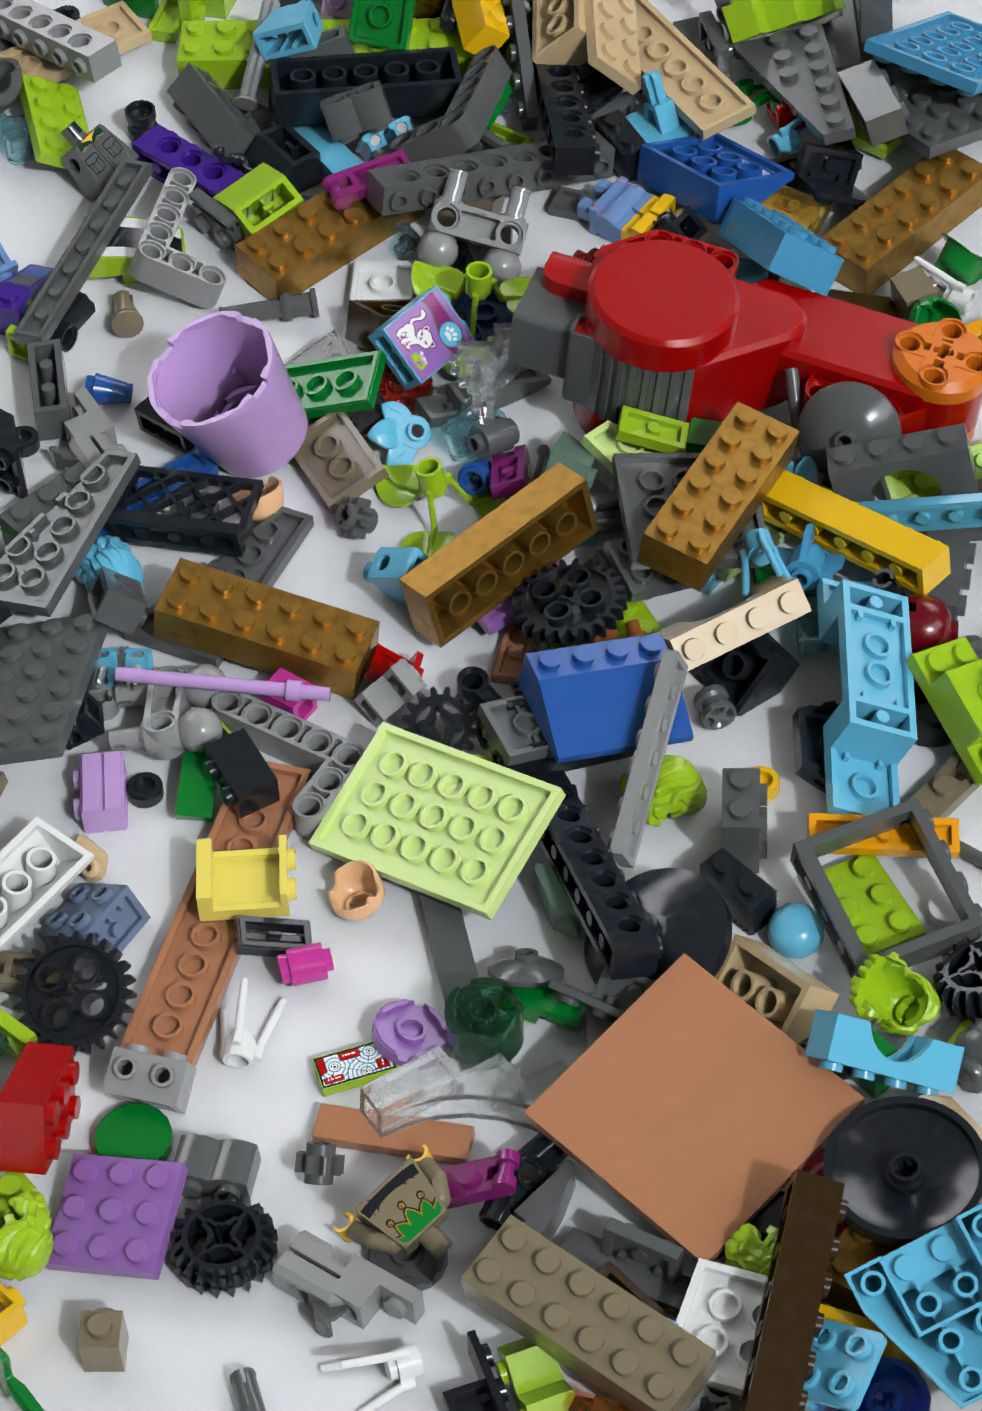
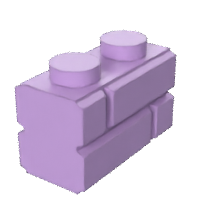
M120 750L103 752L102 755L99 753L82 754L80 757V769L73 770L75 791H80V798L73 799L75 819H82L84 832L88 834L104 832L107 829L109 831L126 830L128 827V795L126 790L127 769L124 754Z

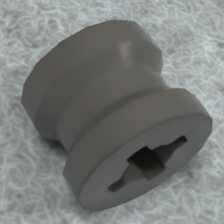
M713 684L706 686L693 699L695 709L698 713H701L703 725L709 730H718L728 726L737 715V710L734 704L728 701L729 694L722 685Z

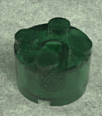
M490 977L470 980L471 984L459 989V986L449 994L445 1003L447 1043L452 1058L475 1068L504 1069L510 1065L511 1060L518 1054L524 1042V1019L521 999L513 992V988L502 980Z

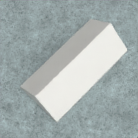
M37 816L0 851V951L94 860V854Z

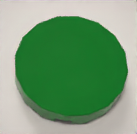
M130 1103L113 1109L102 1118L95 1131L94 1144L98 1156L166 1161L172 1152L174 1136L168 1118L158 1108L147 1104Z

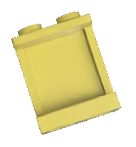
M279 835L278 848L216 852L213 851L211 838L196 839V901L200 921L235 919L237 915L252 917L290 916V901L297 900L296 878H290V871L296 870L297 865L295 848H288L287 835Z

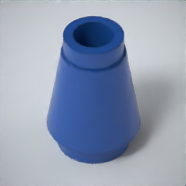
M96 373L95 376L87 375L85 387L98 405L131 404L133 384Z
M478 458L464 465L459 470L458 483L466 493L481 495L489 489L491 462L488 459Z

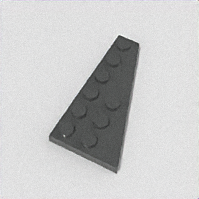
M501 0L510 37L504 42L502 48H506L509 67L512 70V87L517 99L516 117L517 120H521L523 131L536 130L540 114L524 0Z
M822 24L806 25L801 29L776 32L770 36L732 44L733 56L737 60L742 59L745 62V68L750 72H755L760 77V82L782 104L787 103L790 106L791 113L796 118L800 116L806 122V127L824 145L856 138L855 127Z
M107 449L80 475L81 482L69 493L63 491L55 499L57 505L47 514L41 512L4 547L5 554L0 558V608L51 617L141 464L137 453Z
M282 506L276 513L270 515L253 528V534L245 540L246 549L243 557L225 555L219 561L215 562L212 560L206 566L273 587L313 528V516ZM157 604L149 609L145 623L141 627L137 626L133 635L124 633L125 639L199 664H212L219 668L225 659L154 636V608Z

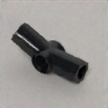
M541 1132L517 1151L520 1154L519 1168L514 1171V1176L517 1178L516 1192L510 1196L487 1200L478 1214L480 1217L479 1221L487 1228L498 1231L510 1214L514 1216V1210L528 1198L531 1191H536L545 1182L546 1175L569 1156Z

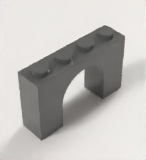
M965 423L826 449L828 473L833 492L851 501H875L873 488L877 482L891 473L902 470H918L930 474L939 482L943 496L979 493L978 478Z

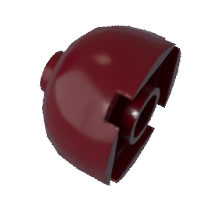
M908 594V601L915 602V607H909L913 654L958 639L959 622L958 620H951L950 609L944 601L931 595Z

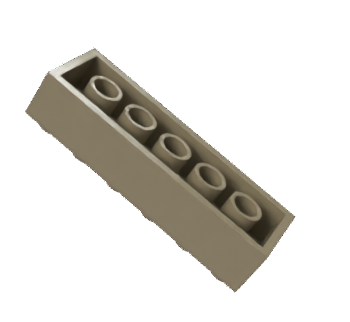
M511 1214L461 1277L465 1298L632 1411H686L717 1370L716 1350Z

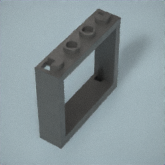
M917 797L793 843L790 862L850 979L854 975L860 977L857 970L861 965L864 966V961L869 959L818 857L903 825H910L961 922L877 953V955L886 956L894 951L899 954L900 959L907 963L909 968L941 956L944 953L953 951V944L962 945L966 943L967 937L973 940L978 938L982 932V908L978 903H973L968 894L969 888L965 876L961 871L957 872L954 868L947 843L944 840H939L934 830L935 824L928 809L922 808Z

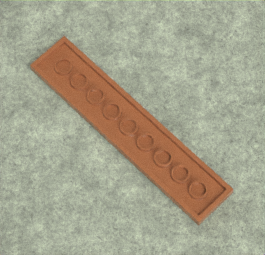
M266 761L278 780L280 801L243 818L239 817L233 806L228 808L223 802L208 838L212 839L213 851L278 848L279 835H287L288 841L295 823L292 803L311 779L312 771L310 769ZM196 867L119 1046L126 1049L128 1043L143 1045L150 1048L149 1054L163 1056L164 1051L177 1052L186 1055V1061L194 1067L197 1065L241 956L236 954L238 942H235L237 931L234 929L235 919L200 921L196 901Z

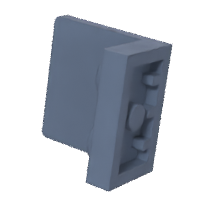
M82 883L69 892L68 899L59 910L49 915L46 919V925L38 935L42 940L58 941L59 933H63L71 941L74 931H78L83 935L85 941L88 934L93 933L98 937V943L104 938L112 943L110 951L118 948L122 952L151 917L128 885Z

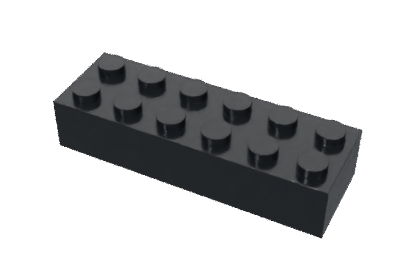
M455 47L269 59L270 92L275 124L285 120L291 127L305 124H326L320 107L322 99L380 80L393 118H401L403 116H409L410 118L432 115L444 116L462 81Z

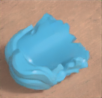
M98 535L75 574L77 581L81 585H86L85 588L88 593L102 566L139 581L142 587L144 583L142 567L131 552L130 546L122 542L119 537L105 535L104 537Z

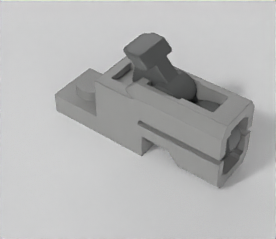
M86 387L74 391L76 406L72 407L75 418L63 422L68 445L63 447L62 450L56 446L49 447L51 461L56 469L65 470V466L72 467L78 462L85 468H88L107 449L128 452L123 444H117L113 424Z
M306 1230L300 1232L290 1244L289 1248L293 1253L286 1249L272 1270L275 1287L313 1309L317 1333L324 1338H331L333 1336L331 1322L336 1321L340 1317L364 1330L382 1306L391 1316L397 1319L405 1318L415 1325L425 1313L421 1290L356 1253L348 1263L334 1257L331 1244Z

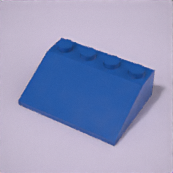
M717 133L705 140L699 135L640 144L637 181L648 186L652 192L666 193L676 197V203L683 206L689 205L695 214L707 218V221L711 224L720 225L733 197L744 201L746 196L762 203L792 181L795 172Z
M660 633L525 653L518 684L556 763L637 750L636 735L638 730L643 728L646 717L645 702L647 697L652 695L655 684L654 669L656 664L661 662L664 649L669 650ZM682 692L667 745L689 742L694 737Z

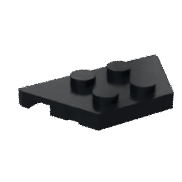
M835 700L823 702L820 706L808 705L798 707L792 715L796 775L825 794L823 726L840 705Z

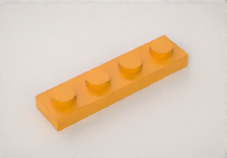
M809 813L807 818V838L868 815ZM933 818L934 830L939 840H944L947 843L952 859H958L960 854L959 818ZM909 824L828 853L927 858Z

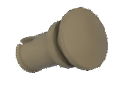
M120 290L112 298L115 307L111 322L112 330L121 338H132L143 330V317L134 307L133 295L129 291Z

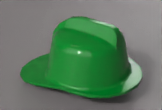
M942 233L941 235L946 243L934 266L967 286L976 284L982 279V257L972 253L949 235Z

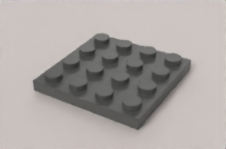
M613 453L611 464L631 570L652 569L637 562L643 533L700 453ZM761 505L717 568H741L739 551L745 548L743 543L744 535L756 528L766 529ZM752 561L749 562L750 568L770 567V563L764 566H757Z

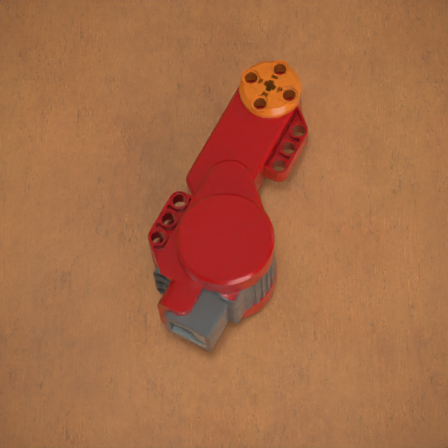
M660 229L651 230L608 245L603 244L593 263L553 251L544 268L537 267L513 314L508 362L564 379L562 397L573 402L576 420L586 434L607 420L618 425L623 405L690 424L692 418L723 422L737 402L757 411L778 405L785 400L788 401L784 369L798 368L803 408L807 401L825 386L844 381L863 383L880 391L893 404L899 415L902 435L965 423L970 442L974 436L982 406V341L969 332L966 324L955 318H945L940 322L917 324L771 279L761 280L752 284L736 279L739 258L734 252Z

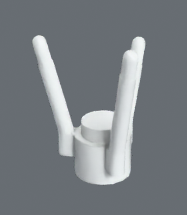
M915 256L914 261L924 268L922 270L926 276H932L937 285L946 289L943 298L953 303L962 314L967 315L975 302L976 290L966 287V284L955 280L921 257Z
M247 977L241 978L235 1027L230 1035L227 1010H220L221 1049L219 1057L226 1066L234 1069H247L252 1066L253 1060L261 1061L263 1048L287 1002L284 997L280 998L256 1043L253 1039L254 1035L250 1031L243 1029L248 987Z
M414 1343L391 1350L390 1352L322 1364L319 1367L321 1372H329L384 1363L389 1380L397 1379L399 1383L372 1400L359 1411L376 1410L403 1391L416 1388L414 1378L424 1375L422 1359Z

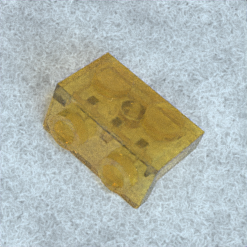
M786 185L761 203L764 207L772 210L771 212L775 209L786 214L815 234L819 233L832 209L830 205L814 201L813 196Z

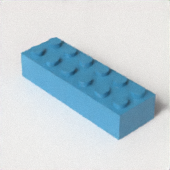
M746 196L744 201L733 197L716 233L768 271L823 296H827L844 262L843 258L835 254L837 247L827 243L826 240L818 237L817 234L809 231L808 228L800 225L799 222L791 219L786 214L775 209L771 212L772 210L764 207L763 204Z

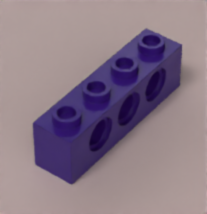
M159 124L131 143L132 150L139 155L136 161L151 163L153 168L151 177L164 184L172 168H186L196 176L197 181L194 189L200 188L211 198L245 175L241 170H236L230 165L222 163L218 157L212 156L198 145L188 142L174 131H170Z

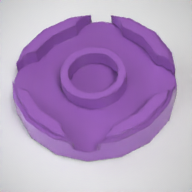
M404 999L390 1002L380 1008L372 1025V1041L377 1051L388 1061L403 1067L420 1068L430 1066L438 1061L447 1048L449 1027L444 1017L433 1007L425 1003L422 1007L415 1005L414 1000Z

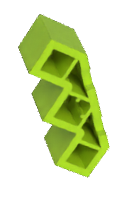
M730 0V5L722 7L733 43L748 41L763 34L777 32L805 21L809 22L846 9L843 0Z
M526 1338L497 1347L500 1358L499 1361L494 1362L497 1376L503 1379L505 1385H508L518 1409L516 1411H580L574 1390L564 1380L557 1359Z

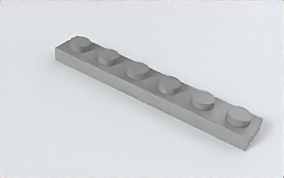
M664 649L661 662H658L655 666V684L652 695H649L645 702L646 717L643 728L639 729L636 735L637 750L634 761L627 768V786L624 796L620 797L618 801L617 823L615 830L611 831L608 837V847L611 848L613 859L620 867L634 869L686 678L688 665L677 650Z

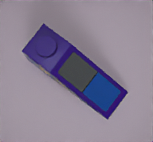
M29 264L0 284V335L6 336L5 330L11 324L19 325L54 268Z

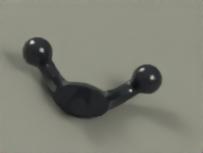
M218 144L213 147V154L222 163L240 167L245 173L255 169L250 167L249 159L242 153L233 152L229 156H225L224 146Z

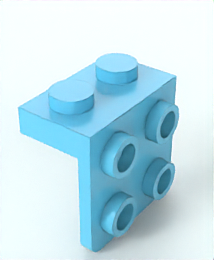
M824 1319L818 1338L813 1337L811 1351L816 1352V1361L810 1377L805 1376L803 1390L808 1391V1399L804 1411H824L826 1406L844 1411L858 1410L886 1347V1337L877 1331Z

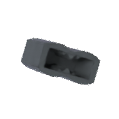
M380 80L358 86L349 91L337 93L320 101V107L333 142L341 140V143L351 142L359 137L358 134L363 131L370 130L371 133L383 131L389 127L388 123L393 121L392 112Z
M198 1134L181 1135L174 1162H182L189 1169L182 1196L196 1199L200 1196H213L215 1193L220 1200H226L231 1192L237 1202L246 1195L248 1199H251L261 1163L258 1145L238 1139L218 1140Z

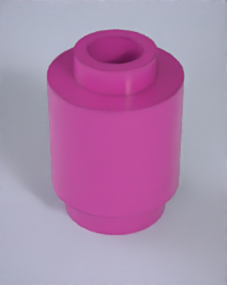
M321 942L285 949L284 954L276 955L282 985L292 983L294 987L327 980L328 971L334 970L330 948L323 949Z

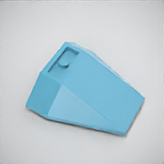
M982 1204L924 1236L883 1257L879 1256L843 1275L862 1313L960 1409L982 1399Z

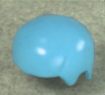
M797 902L786 903L774 911L767 924L766 934L773 950L790 959H804L815 953L821 946V943L824 941L825 929L818 914L811 906Z

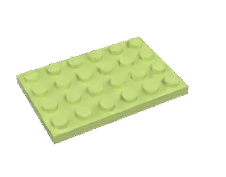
M382 722L308 843L313 850L346 863L364 860L374 865L378 874L383 878L492 921L566 794L558 786Z

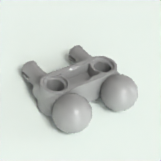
M450 168L443 195L434 200L426 229L428 232L421 237L418 243L417 253L419 259L423 263L436 267L451 266L458 256L456 240L490 249L483 255L481 261L488 263L492 267V278L498 279L497 285L500 288L501 283L508 279L519 277L521 273V263L518 256L521 255L529 226L524 216L531 191L526 188L513 186L506 211L501 215L464 205V202L461 201L468 173ZM443 210L451 211L455 216V223L449 227L442 226L437 219L438 213ZM507 227L514 229L517 232L518 240L513 244L504 243L500 237L502 229Z
M200 664L192 667L188 672L183 671L177 666H164L157 669L159 671L226 677L221 669L212 664ZM139 683L136 690H133V686L132 690L127 689L126 686H116L115 697L119 709L137 705H145L143 723L139 727L109 730L108 740L111 751L143 749L148 755H152L158 760L176 758L186 748L192 752L204 753L206 744L220 739L223 735L221 720L216 713L208 709L212 707V697L217 691ZM191 704L197 706V708L191 709Z

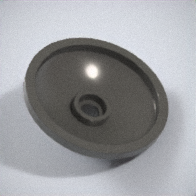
M852 381L833 383L817 391L805 404L799 417L797 429L800 431L798 441L804 456H811L816 462L818 472L828 478L830 477L826 449L849 445L841 442V436H848L852 442L850 444L902 435L899 415L889 399L869 385Z

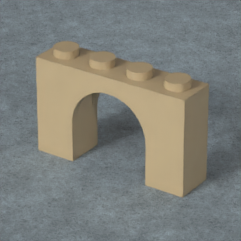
M773 575L749 587V596L746 600L726 611L696 622L678 621L656 633L661 634L669 650H677L688 665V672L811 612L812 609L798 578L777 577Z

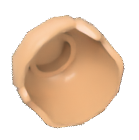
M275 476L268 478V483L264 485L251 522H263L283 506L284 491L282 480ZM239 491L233 497L238 502L250 496L251 491Z
M364 860L350 861L334 872L335 883L332 891L328 890V897L335 913L339 917L350 921L371 917L382 905L385 898V887L374 865Z

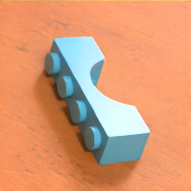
M816 1009L805 1056L819 1059V1068L842 1073L845 1066L852 1068L850 1076L874 1081L875 1075L883 1077V1085L905 1090L908 1083L915 1085L913 1093L937 1096L938 1091L954 1094L965 1048L935 1039L910 1035L900 1050L891 1056L885 1057L878 1050L873 1040L870 1021L837 1012Z

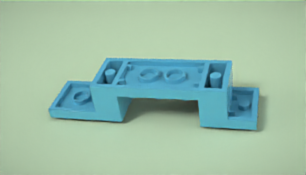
M822 577L816 586L819 641L839 646L842 702L823 726L827 814L871 815L900 804L898 764L918 740L914 678L905 662L912 655L908 597L845 579L838 582Z

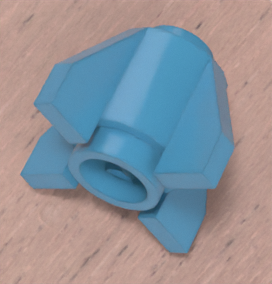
M807 524L802 544L794 549L777 547L791 577L798 578L804 592L813 590L822 577L826 578L839 571L845 563V555L828 553L825 556L823 549L818 544L813 543L814 524Z

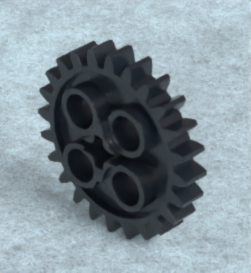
M574 558L572 564L569 565L563 559H560L559 566L555 568L550 563H547V571L533 570L534 579L524 577V586H517V595L512 597V611L518 631L523 630L526 639L533 636L536 645L546 640L547 648H551L556 642L560 643L561 648L567 647L568 643L571 642L574 643V646L581 645L582 640L594 643L593 636L595 635L606 638V628L616 630V620H624L623 611L628 610L626 586L623 585L622 577L616 576L614 568L606 570L605 563L603 562L593 567L592 559H588L583 565L579 564L578 558Z
M74 931L71 941H69L66 935L59 933L57 945L45 939L46 951L42 953L33 948L32 953L36 960L33 963L24 960L21 962L28 970L27 974L15 975V978L23 983V988L12 990L13 995L22 999L21 1002L13 1006V1010L18 1013H25L18 1021L26 1027L31 1026L29 1029L36 1033L37 1038L39 1037L38 1043L73 1046L74 1057L78 1046L86 1055L91 1054V1043H95L98 1047L104 1049L105 1042L103 1037L108 1035L116 1040L118 1036L113 1028L116 1025L127 1027L128 1024L121 1017L123 1013H134L135 1011L126 1004L128 999L137 997V993L127 989V986L136 982V978L130 974H124L131 968V964L126 960L119 961L123 953L118 948L110 951L112 943L105 938L98 943V937L93 933H89L85 941L83 935L78 931ZM95 962V973L92 977L83 979L82 972L84 967L89 963ZM59 972L60 979L58 984L51 989H47V978L51 974ZM103 983H106V984H107V986H106L105 989H102V990H96V989H95V988L101 986ZM78 987L82 991L75 993V1000L72 1001L68 996H72L74 988ZM50 997H52V998H57V999H53V1000L47 1002L45 1005H43V1000H44V999L50 998ZM97 999H103L104 1006L101 1012L91 1016V1004ZM61 1009H66L67 1017L65 1021L60 1025H54L53 1018L55 1013Z

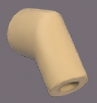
M82 834L74 842L94 854V860L81 874L87 881L97 882L106 875L108 854L86 835Z

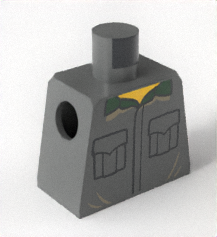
M73 121L61 132L63 137L73 146L62 157V162L89 201L93 200L103 191L123 158L136 160L139 157L134 150L102 124H98L86 134Z

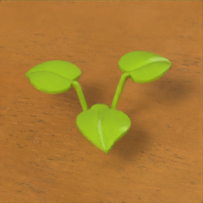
M415 260L411 272V283L416 297L437 285L451 302L452 298L460 299L466 290V293L472 299L470 333L474 339L478 301L485 300L493 289L498 301L507 302V310L514 314L532 279L529 277L511 278L501 283L499 289L497 285L498 279L492 278V267L483 261L470 263L466 267V273L463 274L460 270L450 266L436 267ZM473 341L442 368L453 377L461 379L475 378L479 368L492 365L494 359L492 346L484 341Z
M435 457L424 458L416 465L390 466L382 464L389 473V476L375 485L380 500L389 507H406L412 504L417 496L422 497L426 495L431 532L418 531L412 533L402 541L400 547H416L427 557H430L455 538L452 532H437L438 526L434 499L445 494L448 484L452 486L469 506H477L479 514L483 517L506 501L504 498L494 500L490 487L485 493L471 495V498L453 479L451 472L444 473L441 461Z

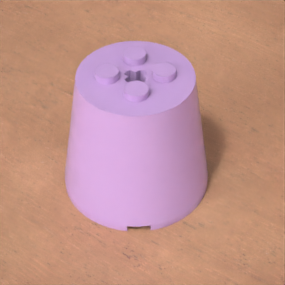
M238 311L214 312L189 322L167 340L169 346L160 359H154L147 382L151 405L165 422L225 471L236 477L258 478L271 474L286 465L296 455L307 434V415L271 334L258 319L242 316Z

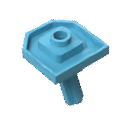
M657 70L644 73L642 81L648 102L644 103L643 108L625 117L646 143L696 135L697 133L677 115L673 98L666 97L660 73Z

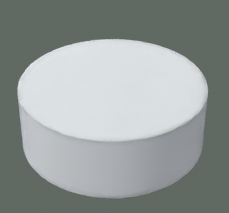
M945 891L938 892L931 897L928 905V917L935 926L943 929L961 922Z

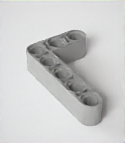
M175 167L170 170L129 266V273L137 281L196 306L212 308L217 304L226 283L227 277L225 273L212 264L170 247L189 202L188 194L193 191L197 181L196 176L190 170Z
M217 691L212 697L213 712L217 714L219 719L232 733L244 728L259 751L292 766L312 771L313 776L292 803L296 832L302 839L310 840L365 750L354 741L246 693Z

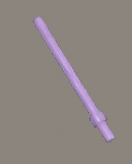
M116 667L115 681L285 697L286 701L301 702L302 699L330 702L331 687L303 685V681L288 679L287 683L128 667Z

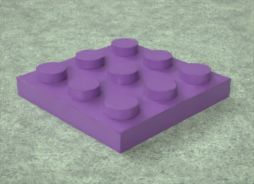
M74 1154L51 1232L54 1243L49 1263L46 1265L47 1269L159 1280L171 1237L170 1232H172L189 1169L182 1162Z

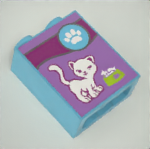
M437 285L420 293L367 336L377 350L384 352L387 357V365L406 391L424 383L475 341L467 323L458 316L451 306L448 296Z

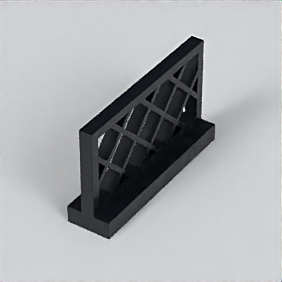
M139 465L119 499L116 508L113 509L107 520L110 535L119 537L122 542L243 557L246 549L244 538L264 489L263 480ZM139 477L150 478L155 481L141 490L136 486ZM176 482L187 484V487L173 494L167 488ZM208 486H216L220 489L205 498L200 493V490ZM162 490L166 497L150 505L146 497ZM240 490L251 491L250 496L238 502L232 496V494ZM194 494L199 501L183 509L178 501ZM227 498L231 505L215 513L211 505ZM138 501H141L145 507L139 511L126 510L128 506ZM171 505L177 510L172 515L157 514V512ZM203 509L210 515L205 519L189 517L191 514ZM236 513L241 517L239 524L222 522V520Z

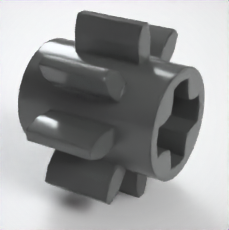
M349 496L347 502H343L338 506L335 513V522L338 527L343 528L342 536L353 539H365L366 534H370L375 530L378 523V514L375 509L370 508V499Z
M306 1142V1151L296 1152L295 1172H304L303 1182L306 1184L333 1185L334 1176H341L344 1173L345 1155L336 1154V1144Z

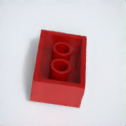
M27 1042L0 1092V1171L46 1175L52 1161L58 1160L63 1139L67 1140L69 1138L71 1123L73 1119H78L81 1109L80 1096H75V1085L78 1083L80 1066L79 1062L74 1061L73 1046Z

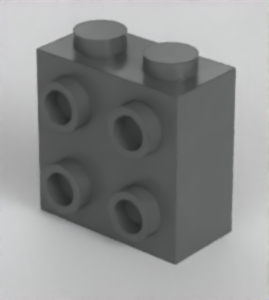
M722 768V848L726 849L754 873L759 874V858L767 859V807H760L767 806V783H760V768Z

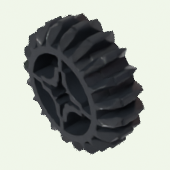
M982 932L976 939L971 940L967 937L966 943L962 945L953 944V952L942 954L943 962L935 965L936 974L933 975V985L945 1011L949 1013L950 1017H958L960 1022L970 1019L975 1023L982 1019Z
M231 1192L226 1200H220L214 1193L212 1202L205 1203L199 1198L197 1203L198 1209L185 1208V1219H176L175 1231L170 1232L171 1246L169 1254L171 1261L174 1262L176 1274L179 1277L183 1276L184 1283L188 1288L196 1285V1289L201 1295L211 1289L212 1294L217 1299L222 1290H228V1293L234 1297L236 1288L242 1287L249 1292L251 1288L250 1281L263 1282V1271H272L274 1266L273 1259L277 1258L278 1234L277 1230L274 1229L272 1217L269 1213L264 1214V1209L260 1203L251 1206V1200L248 1199L247 1195L237 1202ZM252 1235L255 1241L251 1249L246 1252L243 1247L247 1244L246 1239ZM202 1238L204 1244L201 1245V1251L195 1255L193 1249L198 1240Z

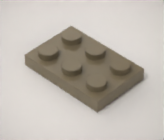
M345 412L327 413L307 428V434L302 446L294 456L333 514L336 513L341 503L347 502L349 496L357 498L389 476L387 470Z

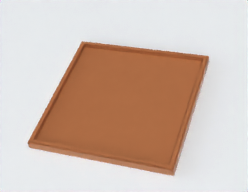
M684 953L524 1111V1118L668 1240L684 1248V1253L697 1263L699 1258L714 1261L725 1249V1243L728 1239H731L732 1234L740 1229L741 1225L750 1223L788 1184L797 1169L801 1170L829 1141L839 1123L854 1110L864 1105L865 1097L834 1072L819 1068V1060L805 1056L806 1050Z

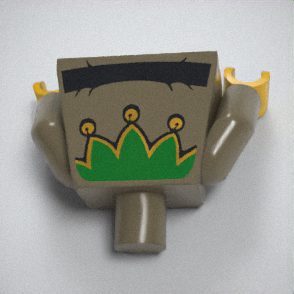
M425 1144L421 1146L424 1154L420 1158L413 1159L408 1154L406 1156L407 1160L354 1208L356 1217L361 1222L349 1211L343 1214L349 1220L348 1225L344 1228L334 1226L333 1229L345 1242H356L367 1249L391 1255L401 1251L407 1256L422 1245L435 1259L440 1258L452 1246L453 1242L439 1228L449 1218L447 1207L451 1202L447 1175L434 1160Z

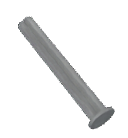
M279 0L262 1L256 29L274 9L280 7ZM254 38L240 93L234 99V104L246 111L258 109L257 96L266 64Z

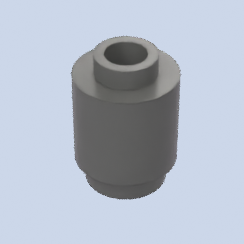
M499 417L472 427L467 440L468 447L477 457L486 459L512 449L519 442L520 433L514 420Z

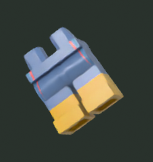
M620 176L614 183L602 178L594 188V198L598 200L594 201L584 196L577 205V216L589 222V233L595 236L600 235L614 243L651 231L656 225L655 219L661 213L668 209L672 212L675 211L676 197L666 193L658 197L646 192L638 184H629V179Z

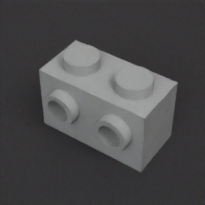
M128 1043L126 1049L113 1047L102 1089L103 1093L112 1099L136 1104H147L155 1108L182 1114L186 1113L197 1070L186 1061V1055L172 1051H164L163 1056L149 1054L150 1048L134 1043Z

